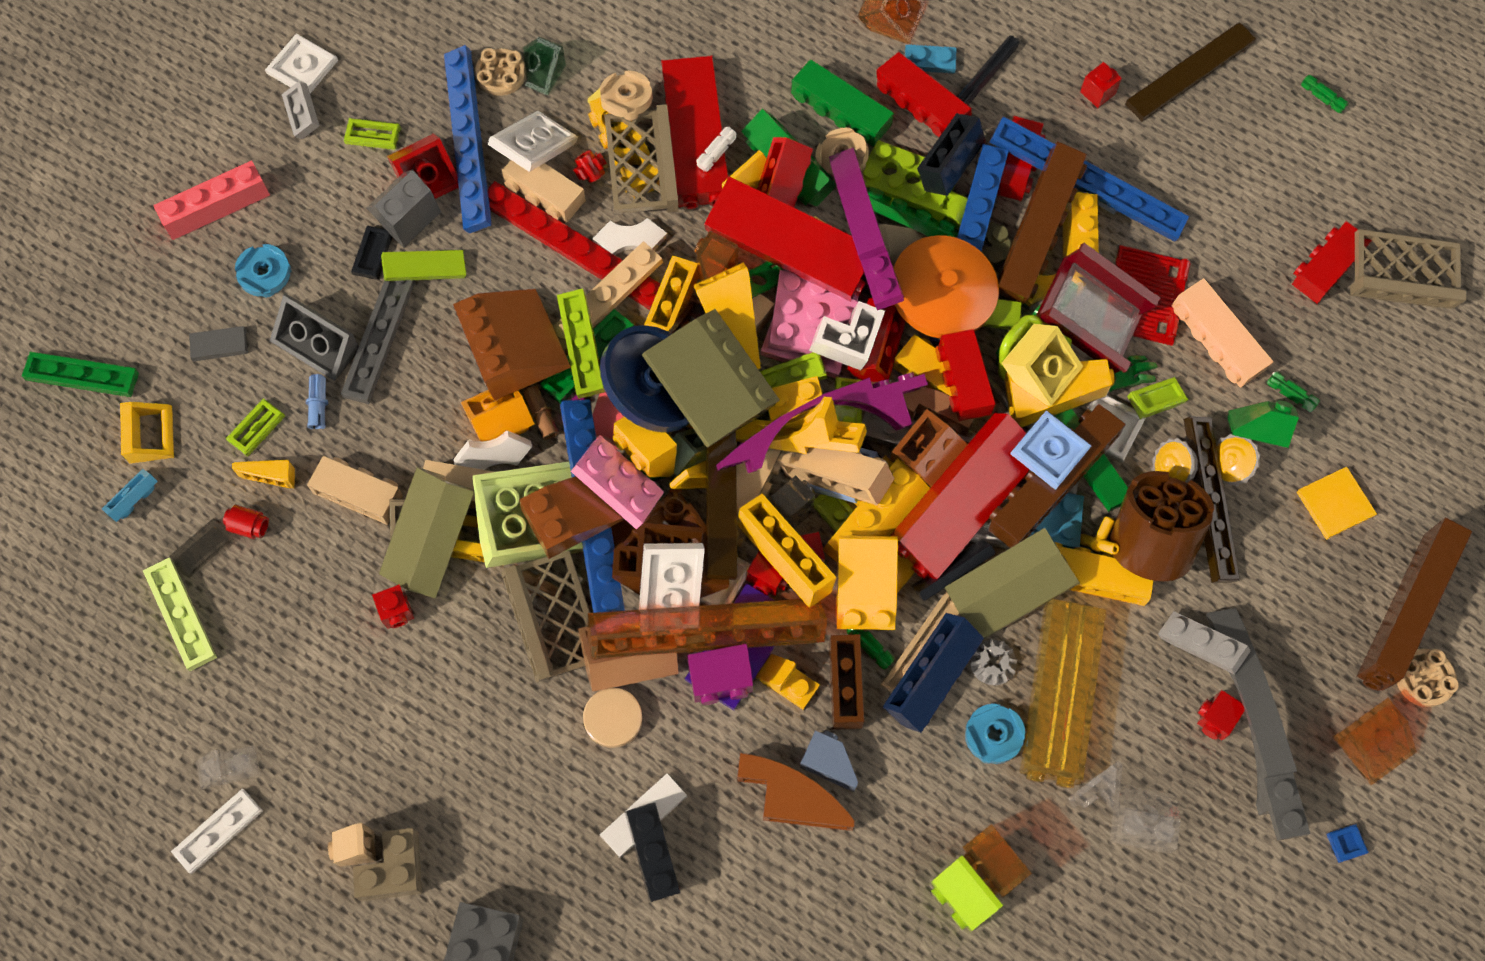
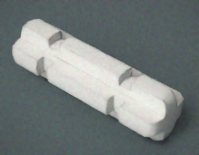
M725 127L721 131V136H717L705 150L706 153H702L697 159V166L706 172L713 166L712 162H716L727 150V145H731L736 139L735 130Z

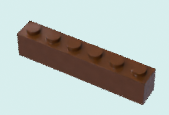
M1058 141L1050 149L998 277L1000 296L1015 302H1021V305L1028 299L1034 298L1039 286L1035 283L1037 277L1044 273L1048 264V260L1045 259L1048 250H1053L1058 240V236L1055 235L1058 226L1062 227L1068 215V212L1064 211L1066 205L1073 201L1077 193V188L1074 187L1076 180L1082 178L1087 168V165L1084 164L1087 156L1086 153Z
M1098 404L1092 411L1087 409L1079 418L1078 422L1080 425L1075 430L1070 428L1089 443L1091 447L1055 490L1034 472L1030 471L1025 478L1027 482L1022 488L1016 486L1007 497L1010 501L1004 507L999 505L990 515L989 519L992 521L988 531L1009 548L1027 539L1121 435L1126 424L1101 404Z

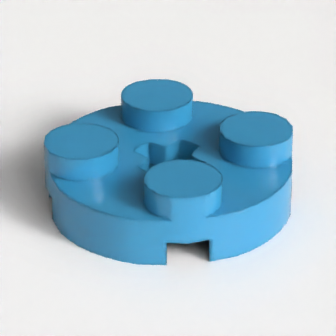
M262 244L263 247L255 249L250 247L241 253L235 263L238 283L244 291L253 296L271 297L288 283L291 266L284 252L276 246ZM266 266H269L266 274L259 275L257 271L259 267L264 269Z
M987 704L978 708L970 717L965 728V740L969 750L975 757L988 764H1002L1012 760L1019 753L1025 739V727L1020 716L1012 709H1007L1000 706V704ZM990 727H994L995 730L1001 729L1003 734L999 736L1000 741H995L988 737Z

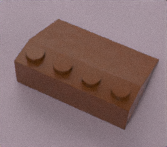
M536 289L477 293L453 304L483 380L494 401L571 368Z

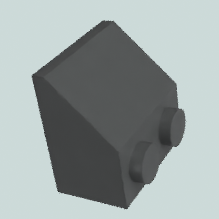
M413 170L403 172L366 207L403 248L441 213L431 190Z

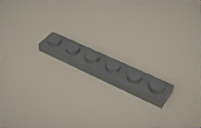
M416 280L384 281L342 389L341 395L343 398L370 404Z

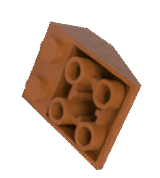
M926 409L894 448L890 461L894 463L898 458L918 474L931 488L968 444L949 425Z

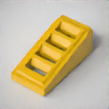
M289 460L232 463L234 472L243 479L294 489L295 468Z
M706 461L685 469L669 483L671 489L707 488Z

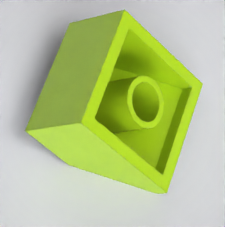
M963 856L959 857L931 882L935 887L931 890L932 894L942 906L946 902L954 911L951 917L961 930L967 927L970 932L973 931L1003 906Z

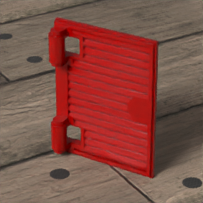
M1119 245L1115 265L1160 297L1156 307L1141 315L1132 335L1133 337L1173 346L1179 318L1171 305L1178 295L1185 290L1191 264L1190 260H1181ZM1170 266L1178 268L1176 278L1168 276ZM1108 295L1101 329L1120 333L1130 310L1110 295ZM1158 322L1167 324L1165 334L1157 332Z

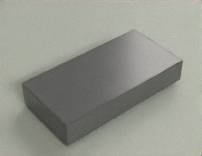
M244 326L189 334L190 358L193 362L248 354L246 329Z

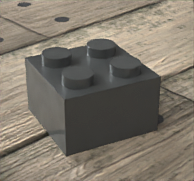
M460 902L444 961H513L524 918L520 915Z

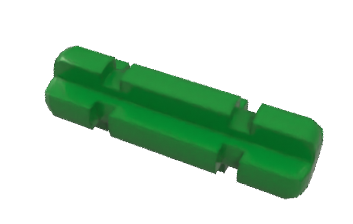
M1312 75L1306 76L1301 83L1303 88L1307 91H1312L1311 94L1326 105H1331V108L1337 113H1342L1346 109L1348 102L1342 97L1338 98L1334 91L1323 83H1318V80Z
M1278 371L1271 375L1267 381L1270 387L1275 390L1277 388L1280 389L1281 394L1296 404L1300 402L1303 404L1302 408L1308 412L1314 411L1320 402L1319 398L1313 394L1309 396L1306 394L1307 390L1290 379L1288 381L1285 380V376Z
M864 629L846 630L848 635H860L861 648L872 659L875 658L876 663L882 669H887L894 662V656L888 650L884 651V646L869 631L865 632Z

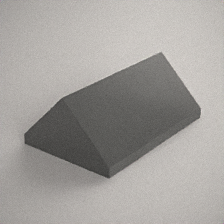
M283 295L270 342L333 381H336L354 358L359 348L353 334L290 295Z

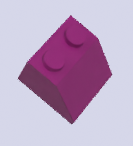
M747 644L688 655L689 673L695 703L701 702L702 705H711L719 702V698L730 696L732 700L745 698L748 696V693L753 692Z

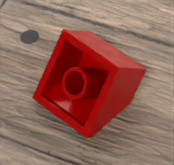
M434 133L387 156L397 178L403 172L413 170L431 190L435 199L459 188L455 168L441 139Z

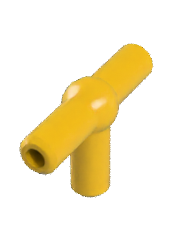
M1107 516L1104 517L1095 537L1081 534L1080 545L1090 547L1096 552L1104 551L1117 554L1119 552V545L1107 541L1115 522L1114 519Z

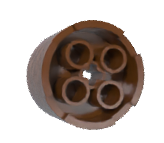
M1150 471L1136 476L1127 489L1109 536L1110 542L1119 545V552L1112 555L1125 569L1145 579L1173 581L1185 576L1195 561L1213 519L1215 508L1210 496L1192 480L1186 483L1169 477V472Z

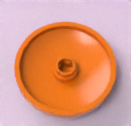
M935 235L919 239L904 249L893 267L904 295V301L894 305L909 325L925 335L940 339L941 335L970 329H974V332H976L988 321L997 305L999 285L993 266L980 250L959 238Z

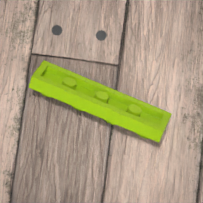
M582 288L558 294L557 300L576 395L581 399L604 393L605 389L600 374V361L586 293Z

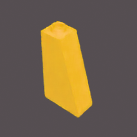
M743 262L693 286L705 313L714 309L717 310L755 366L760 369L749 271Z
M1108 360L1080 361L1083 365L1082 369L1052 406H1047L1014 383L1008 372H1006L1004 382L1010 416L1020 427H1024L1037 422L1046 410L1054 416L1107 396L1110 387L1114 385L1113 369H1109Z

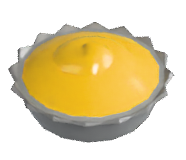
M1231 433L1227 437H1220L1216 447L1223 484L1225 486H1238L1241 483H1247L1260 466L1259 459L1261 454L1258 451V445L1253 443L1251 439L1234 436Z
M1169 438L1166 442H1161L1160 447L1155 449L1151 471L1169 472V477L1186 483L1193 480L1198 469V460L1195 452L1188 446L1186 441H1181L1179 438Z

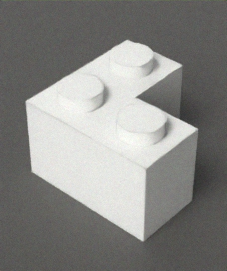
M859 301L851 313L848 325L824 316L817 327L809 351L861 370L868 361L885 311L881 309L877 311L876 307Z

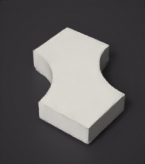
M647 218L633 226H621L609 221L592 239L597 245L613 255H617L622 251L637 248L643 241L655 250L668 236L667 232Z
M505 431L501 436L490 441L481 442L469 439L453 459L454 465L482 470L497 464L517 466L532 448L531 440L510 431Z

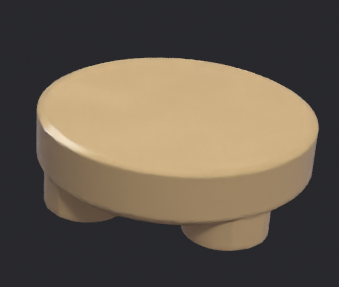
M484 49L475 65V78L479 87L491 95L503 96L511 94L522 86L526 78L525 63L521 54L515 50Z
M1417 649L1405 677L1397 682V686L1404 697L1422 707H1435L1446 702L1457 691L1459 686L1452 664L1445 654L1438 649Z
M609 688L601 690L589 699L584 709L583 722L588 735L594 742L604 747L616 748L632 742L642 726L643 716L640 704L631 693L624 689Z

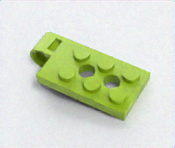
M878 140L868 156L866 168L862 172L866 187L878 188L884 192L885 196L891 199H902L907 202V206L923 209L929 212L932 218L939 221H949L959 230L968 199L952 192L953 189L948 196L925 191L917 169L925 157ZM888 168H893L897 170V172L892 175H886L883 173L884 170ZM911 177H918L920 179V181L915 184H910L907 182V180Z

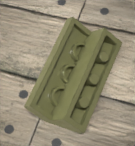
M416 467L379 574L397 585L400 584L406 590L436 598L474 490L446 481L444 475Z
M1043 528L947 585L945 589L960 615L966 618L986 639L1080 584L1047 529Z

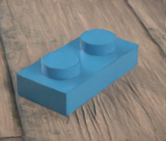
M908 44L905 46V57L924 72L955 73L956 47Z
M142 469L102 510L115 522L120 518H126L131 514L134 509L133 506L141 498L144 499L153 492L154 485L158 481L150 473Z

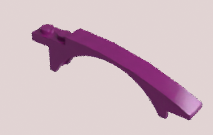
M850 148L829 156L844 212L876 309L878 311L904 301V295L883 240L855 150Z
M914 372L904 374L898 377V382L889 384L888 379L871 384L870 378L825 393L782 415L721 460L716 465L717 469L722 470L745 463L749 474L762 468L768 448L780 429L794 416L815 408L823 397H832L834 405L850 406L867 411L888 423L896 431L912 425L903 394L920 390L928 385L925 374L916 377Z

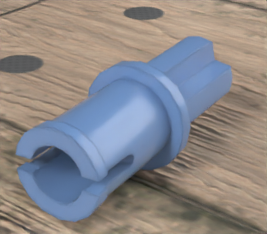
M313 374L309 377V398L306 399V405H308L307 428L313 429V426H315V429L326 428L325 406L328 405V400L325 399L326 378L321 374Z

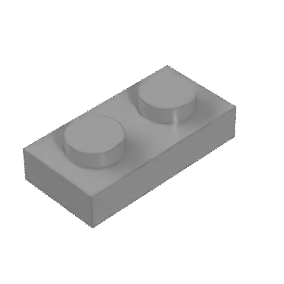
M298 81L285 91L282 97L294 137L303 139L319 127V122L307 84Z

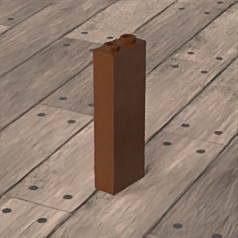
M1445 517L1423 535L1356 676L1364 680L1363 684L1366 687L1376 691H1384L1405 677L1470 538L1471 530Z

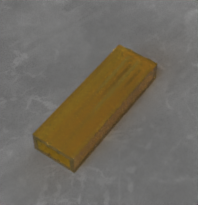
M1052 599L1044 604L1019 772L1026 774V779L1030 781L1044 782L1046 778L1056 780L1057 786L1074 788V784L1079 785L1084 780L1106 609Z

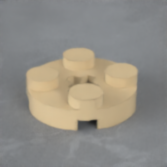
M625 71V75L619 76L616 73L611 74L604 79L600 86L602 108L610 114L624 117L626 120L637 119L639 114L645 112L650 107L653 100L650 81L646 76L635 71ZM628 92H631V95L629 96H622V94H627Z
M835 129L825 136L827 139L822 144L819 143L817 146L816 160L833 179L835 178L829 156L840 153L842 149L854 148L861 171L863 172L866 168L869 156L868 145L861 134L855 133L853 129Z

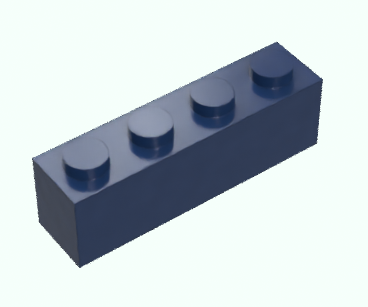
M945 613L883 705V708L902 726L922 733L957 678L960 677L971 657L977 651L984 637L966 618Z

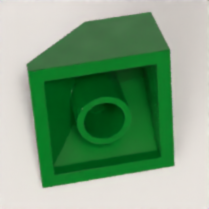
M1278 400L1276 403L1265 401L1228 410L1227 418L1232 435L1289 448L1299 416L1296 408L1291 403Z

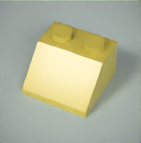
M1033 324L1002 362L1014 383L1047 406L1053 405L1083 367L1058 326Z

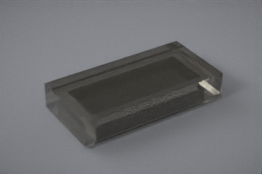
M213 518L169 557L190 578L234 539Z

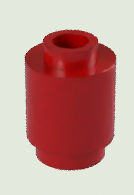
M236 504L231 509L228 508L226 510L223 524L226 525V531L251 539L256 537L261 539L268 528L269 518L260 511Z

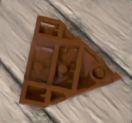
M670 488L669 493L656 503L645 521L637 529L634 528L628 538L614 549L612 578L640 595L644 544L703 543L704 560L700 598L729 588V580L707 578V526L692 504L687 503L681 494V489Z

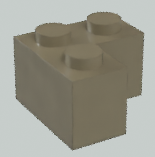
M414 828L382 832L384 863L353 866L354 898L360 901L422 894L419 832Z

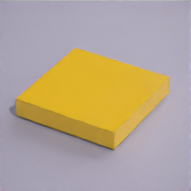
M1347 467L1297 491V494L1326 540L1377 515Z

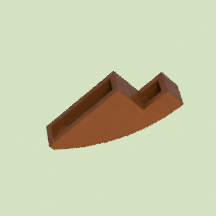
M740 753L737 781L767 785L763 821L853 830L854 819L818 783L782 763L760 756Z

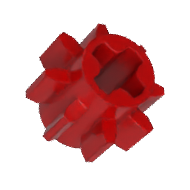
M588 150L575 159L577 167L573 171L579 180L587 179L589 183H592L605 174L603 166L607 162L601 153L597 154L596 152L593 154L591 150Z

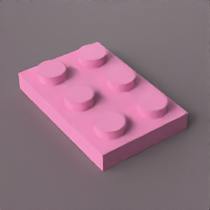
M601 435L591 444L571 470L575 476L636 529L645 521L664 493L655 482L638 470L632 462L625 458Z

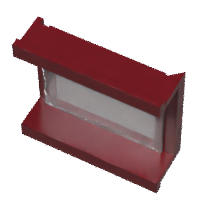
M1082 243L1079 249L1063 259L1036 316L1040 317L1043 322L1050 326H1058L1062 334L1072 340L1071 344L1094 360L1107 359L1109 369H1113L1115 374L1119 371L1126 372L1131 362L1123 357L1141 315L1156 307L1160 297L1086 243Z

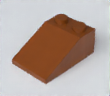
M577 476L547 485L519 499L521 510L548 559L625 520Z

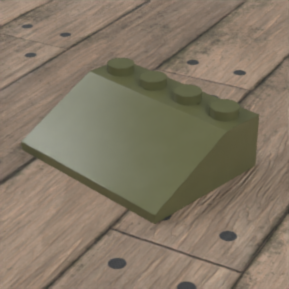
M716 309L696 318L642 354L707 448L761 417L780 401Z

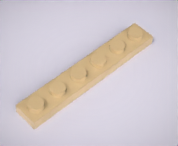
M644 241L586 295L593 328L663 263L662 258ZM560 319L553 328L566 355L568 350L562 320Z

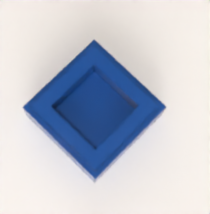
M1357 824L1326 834L1338 863L1369 853Z

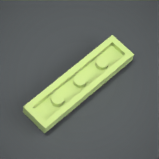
M169 557L143 570L186 668L192 671L216 659L217 656L173 560Z

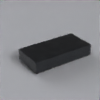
M372 226L366 227L351 270L352 275L375 280L379 279L383 267L381 255L383 252H388L392 240L391 234L386 229Z

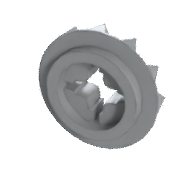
M990 639L981 642L977 651L970 659V665L974 675L981 682L988 685H1001L1009 681L1016 672L1017 659L1013 648L1006 645L1004 641ZM988 655H992L994 658L1003 655L999 662L1000 669L994 665L984 668L990 660Z

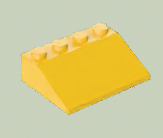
M898 458L889 468L894 480L878 506L862 501L823 548V551L837 563L839 536H890L930 489L918 474ZM897 555V593L914 574L911 568L913 564L907 558L903 559L899 555Z

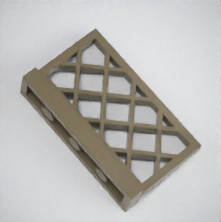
M667 104L657 105V110H649L639 114L638 118L632 122L624 117L605 114L614 212L626 213L668 209V212H678V195ZM652 119L653 126L647 132L636 126L641 120ZM623 122L628 127L619 135L611 129V123ZM632 129L642 136L635 145L624 139ZM646 140L656 148L649 156L639 150ZM620 143L630 149L623 159L613 151ZM635 153L645 160L638 169L627 163ZM648 164L658 169L657 175L652 180L641 173ZM623 166L633 173L625 183L616 177V173ZM637 177L648 184L640 193L630 187ZM653 188L661 194V201L650 202L644 196ZM625 190L636 197L630 204L619 205L618 198Z
M1358 229L1355 232V283L1350 285V296L1453 309L1466 301V290H1461L1460 243ZM1364 238L1371 239L1378 247L1372 254L1364 246ZM1390 242L1397 243L1404 252L1396 257L1386 245ZM1421 246L1429 255L1422 261L1412 250L1413 247ZM1441 249L1450 250L1451 262L1447 264L1437 252ZM1380 250L1391 261L1385 268L1374 257ZM1405 254L1416 265L1411 271L1399 260ZM1430 258L1441 268L1436 275L1425 264ZM1367 261L1378 272L1377 275H1364V264ZM1394 265L1404 277L1400 280L1393 279L1386 270ZM1419 268L1429 281L1419 283L1412 274ZM1443 272L1451 279V287L1444 286L1438 279Z
M570 551L562 552L550 559L545 557L518 566L513 565L504 568L501 574L536 683L585 667L584 658L575 654L581 643L579 633L566 627L573 613L584 618L585 627L593 625ZM565 559L568 571L564 579L548 572L553 562ZM548 564L546 569L539 567ZM534 569L543 574L536 588L525 582L522 571ZM569 575H570L572 584L567 581ZM546 576L561 583L554 597L539 590ZM564 585L575 590L577 598L573 606L557 599ZM527 589L533 591L531 598ZM536 594L552 601L545 615L533 608L532 601ZM578 602H579L581 611L578 610V609H576V606H577ZM555 603L570 610L563 624L548 617ZM536 616L542 619L540 625L538 624ZM545 621L560 628L554 643L542 636L541 629ZM563 631L579 638L572 652L557 645ZM545 644L551 646L549 652H547ZM554 649H557L570 657L564 667L553 670L550 656ZM573 658L580 661L570 665Z

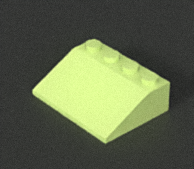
M569 462L473 475L479 539L486 568L547 557L521 510L519 499L547 485L572 478ZM582 542L566 550H569L570 554L584 552Z

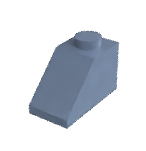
M815 730L801 761L800 768L854 792L858 780L843 743L838 741L839 737L829 731L822 730L820 733Z

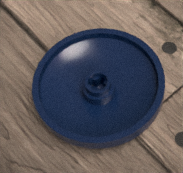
M633 326L619 332L609 342L602 354L600 374L605 392L616 409L634 424L656 432L680 430L689 425V421L642 356L645 351L672 333L654 326Z

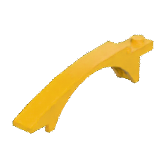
M823 397L814 409L799 417L790 419L776 434L769 448L807 454L809 447L859 453L867 430L865 424L838 421L832 397ZM752 421L736 431V441L744 443L774 421ZM689 424V425L686 426V427H689V428H692V429H693V427L691 426V424Z

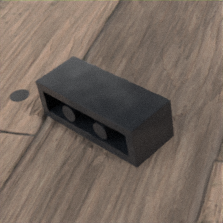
M958 113L953 117L917 168L925 191L944 196L949 195L982 145L986 142L979 117Z
M656 803L624 811L648 900L653 902L681 893Z

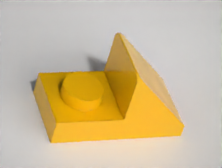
M774 654L770 655L755 677L802 710L805 709L820 687V684L797 670L795 662Z

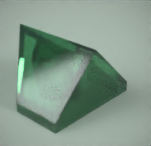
M538 37L523 47L527 73L525 86L548 95L566 66L562 45L543 37Z

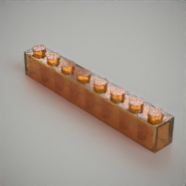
M802 599L588 613L587 637L591 659L710 651L747 644V648L821 643L825 642L827 617L821 601L809 608Z

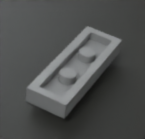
M1173 611L1158 633L1159 637L1164 641L1234 675L1250 653L1248 645Z

